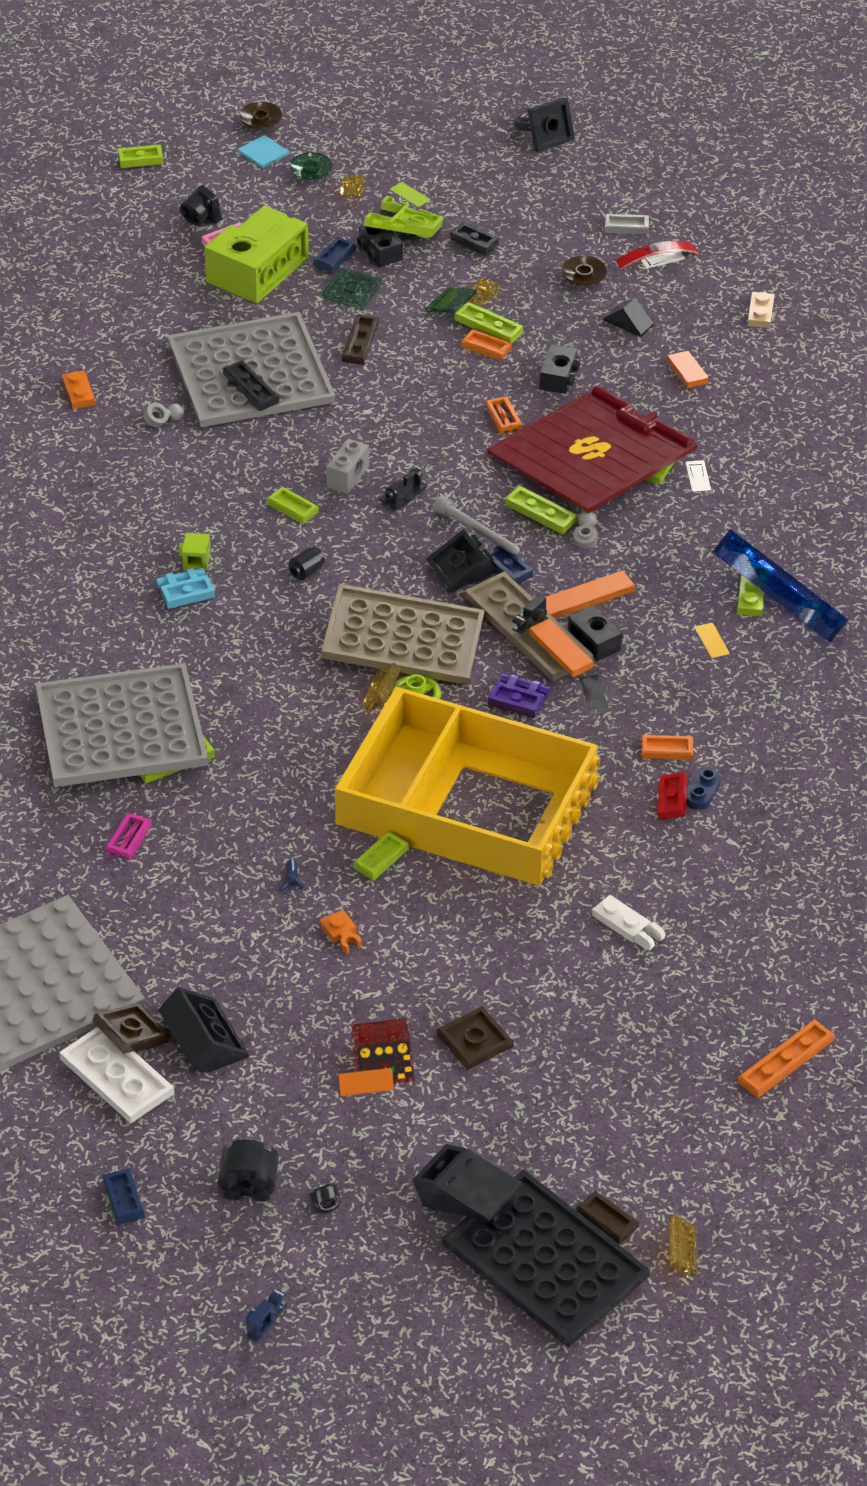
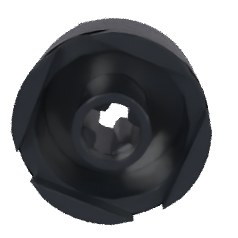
M249 1139L232 1141V1146L228 1148L225 1145L222 1149L218 1174V1185L224 1191V1196L231 1200H239L241 1196H252L254 1200L259 1202L268 1201L270 1194L275 1189L279 1162L278 1152L274 1148L271 1151L265 1149V1143Z

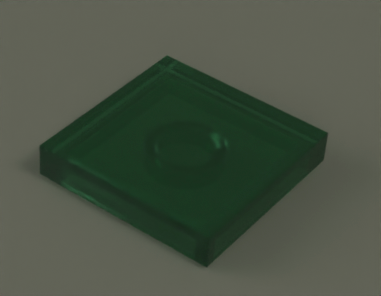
M341 268L322 292V298L363 310L382 286V279Z

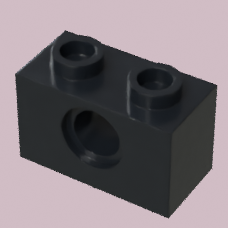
M550 344L540 371L539 390L562 394L567 393L569 386L574 385V372H578L580 368V359L577 358L576 348Z
M593 605L568 616V632L593 654V658L597 662L621 650L623 637L621 630L614 626L606 618L605 614Z

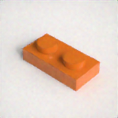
M84 370L62 374V381L72 409L95 405V398Z

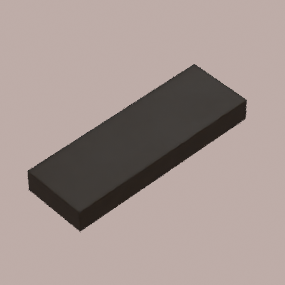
M356 315L342 354V362L365 364L379 324V317Z

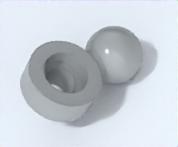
M151 403L144 411L145 421L150 426L156 428L163 426L168 419L170 421H179L184 417V409L179 404H171L166 409L160 403Z
M583 511L579 514V527L573 533L574 544L582 549H590L597 544V530L594 528L597 518L592 511L590 513Z

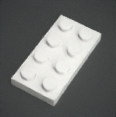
M98 1027L59 1052L60 1060L130 1124L174 1095V1087L134 1051L123 1054Z

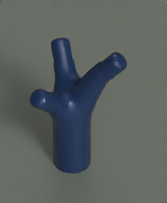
M294 859L287 861V874L279 888L280 891H284L291 883H295L300 889L305 887L298 877L297 861Z

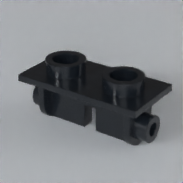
M418 468L411 469L403 477V480H399L392 486L387 487L384 495L379 500L398 510L428 487V484L421 481L422 471Z

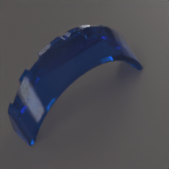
M729 529L712 551L713 554L772 597L829 643L832 642L849 620L733 530Z

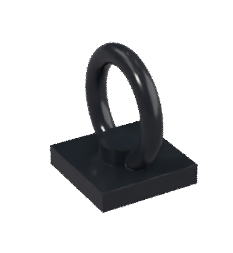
M565 97L527 109L528 112L519 115L514 120V127L516 129L531 131L534 149L538 152L575 139L569 101Z

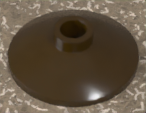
M253 102L244 106L240 111V120L252 128L272 127L282 119L281 109L270 102Z
M592 256L572 257L562 267V274L565 279L577 285L596 284L602 281L607 273L606 265L598 258Z

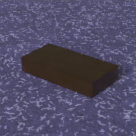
M596 1190L576 1207L578 1213L619 1245L639 1228L637 1220Z

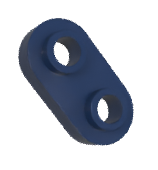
M703 768L696 772L687 788V806L695 810H703L709 807L720 787L721 776L719 772L711 768Z

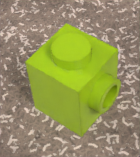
M185 534L184 543L180 542L179 557H182L183 570L204 568V571H207L211 552L210 534Z

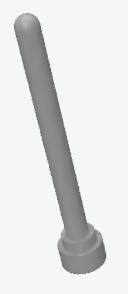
M441 495L435 500L433 510L443 517L451 516L513 555H517L520 552V548L455 508L453 501L445 495Z

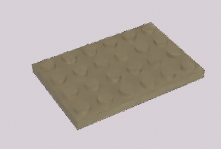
M339 584L321 650V658L410 675L418 674L426 678L469 685L485 610Z

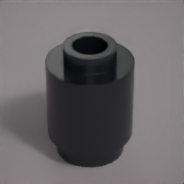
M317 547L307 548L289 560V572L294 578L304 580L322 567L325 557Z

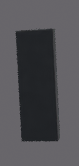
M243 360L223 368V375L259 411L280 403L279 396Z

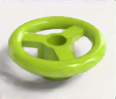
M418 674L400 678L391 689V694L395 687L420 694L433 690L434 698L440 699L441 689L437 682L432 678H426Z

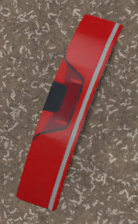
M666 241L637 248L618 258L616 262L623 271L640 260L662 253H699L691 243Z

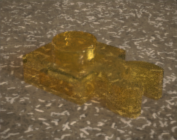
M481 277L470 289L466 302H476V305L482 308L483 301L490 302L501 291V284Z

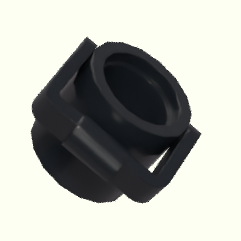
M203 185L196 188L180 205L181 215L195 226H200L207 218L216 224L222 220L218 197Z

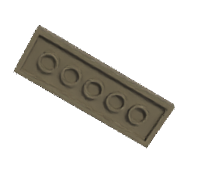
M505 571L465 590V598L476 609L485 610L484 617L552 682L569 674L529 635V628L522 634L512 630L517 625L512 622L513 619L523 613V607L533 598ZM547 612L543 621L551 619L593 661V654Z

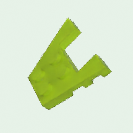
M386 196L381 202L380 209L397 214L390 218L370 212L364 220V226L429 238L442 227L444 218L423 209H419V211L409 209L410 204L401 202V205L393 202V197Z

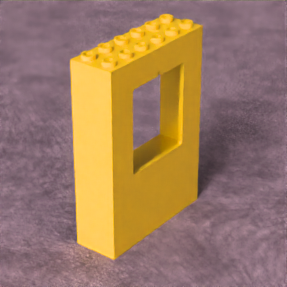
M395 687L335 788L336 824L380 838L390 831L407 842L409 847L541 886L544 878H549L552 873L554 859L559 860L563 842L569 841L572 825L578 824L582 806L586 807L588 805L591 789L595 790L597 788L599 775L596 774V771L600 764V757L597 756L598 745ZM464 768L553 794L540 819V823L537 824L528 842L437 815Z

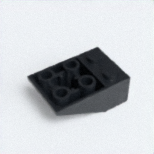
M446 1144L413 1178V1183L423 1207L487 1222L496 1215L522 1186L519 1180L471 1150Z

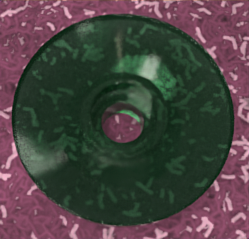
M315 152L299 154L290 161L289 165L291 173L304 180L324 178L330 174L333 167L330 158Z

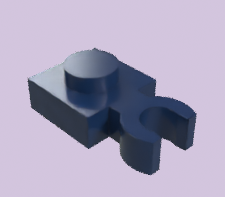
M276 1288L269 1296L268 1301L264 1299L257 1308L254 1307L250 1310L246 1318L248 1337L258 1341L275 1322L274 1317L281 1313L287 1305L283 1301L286 1293Z

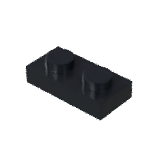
M462 222L450 232V240L484 255H487L499 245V237L465 222Z

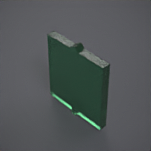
M463 287L447 288L425 309L428 312H438L439 314L456 313L477 294L476 289H464Z

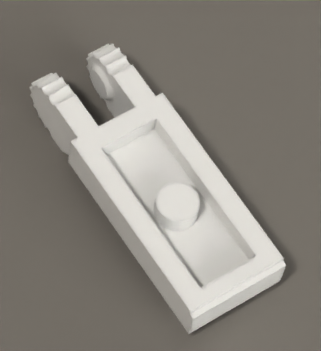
M611 895L592 909L593 917L646 950H651L655 945L652 937L657 941H661L666 936L664 930L658 924L649 921Z

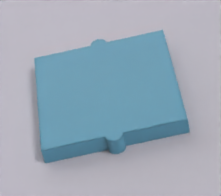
M265 135L254 141H249L248 144L238 149L240 154L261 168L273 162L276 163L279 159L289 155L288 150Z

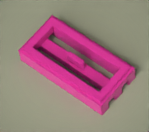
M127 813L106 846V854L111 855L114 853L115 857L121 858V856H124L125 860L130 861L151 828L152 821ZM134 821V825L125 835V839L123 840L122 844L120 845V847H117V844L126 832L127 828L129 827L131 822Z

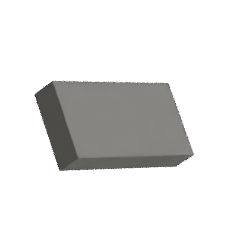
M605 214V233L648 234L649 215Z

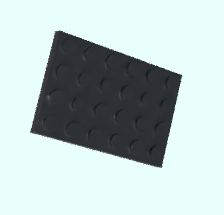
M523 1169L514 1177L522 1183V1186L489 1222L466 1217L442 1237V1244L569 1348L650 1276V1269Z

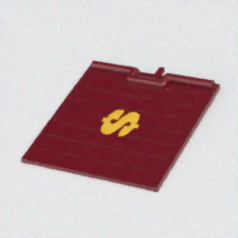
M596 385L587 393L487 449V454L578 506L585 512L590 513L695 451L697 444L694 443L693 438L659 419H655L658 417L657 412L644 416L635 411L632 404Z

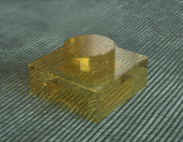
M344 174L341 194L363 196L366 176Z

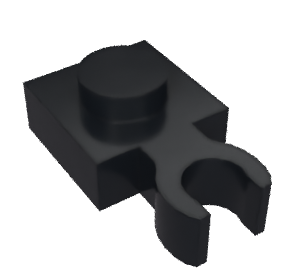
M538 594L523 607V613L513 619L512 622L517 625L512 630L522 634L527 628L541 623L547 615L546 598Z

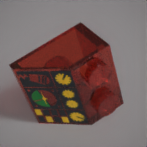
M406 1018L351 1024V1046L356 1072L391 1068L394 1084L415 1081L411 1041Z

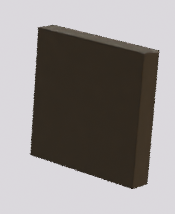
M139 1003L95 1013L92 1020L123 1054L168 1043L170 1034Z
M483 1006L437 1029L438 1037L467 1070L512 1048L514 1041Z

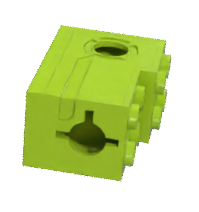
M264 205L239 227L230 225L205 246L206 282L257 304L309 258L308 223L294 217H287V214Z

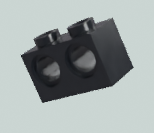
M364 225L359 227L358 246L360 249L365 250L371 261H374L379 267H383L403 260V242L392 230Z

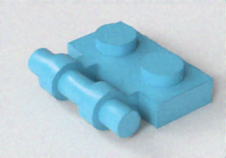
M189 568L185 572L174 575L173 573H168L164 577L156 579L157 587L161 588V594L168 609L215 598V590L208 575H205L204 568L195 570L194 568Z

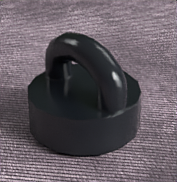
M334 1183L316 1188L309 1194L312 1204L320 1213H330L340 1204L339 1191ZM333 1199L330 1205L322 1206L321 1202Z

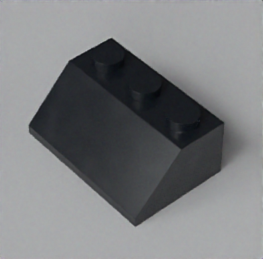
M177 987L158 1009L164 1019L163 1024L173 1034L175 1044L183 1051L186 1056V1062L191 1068L212 1072L250 1056L215 998Z

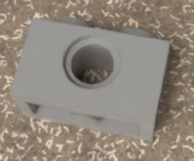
M351 439L346 440L326 466L328 488L346 494L351 491L369 467V445Z

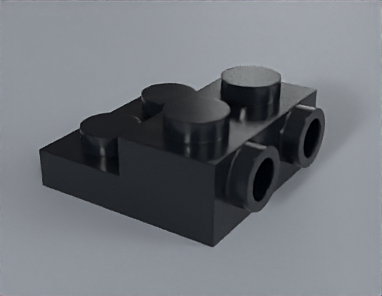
M465 529L426 558L452 593L470 579L477 583L495 568L491 563L495 559L486 548L482 551L479 547L483 544L475 534L469 536Z

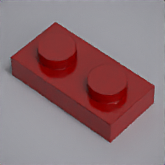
M685 772L660 776L658 816L660 820L686 816L687 776Z

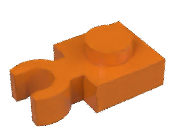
M344 910L320 919V926L332 943L341 941V949L344 953H349V943H354L358 948H361V937L356 934L357 927Z

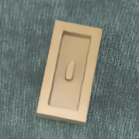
M752 292L748 326L770 328L774 294Z

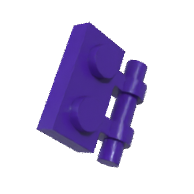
M502 674L500 682H496L488 696V705L535 718L544 703V696H548L550 693V687L542 685L541 681L533 680L531 682L521 679L520 675L512 674L510 676Z

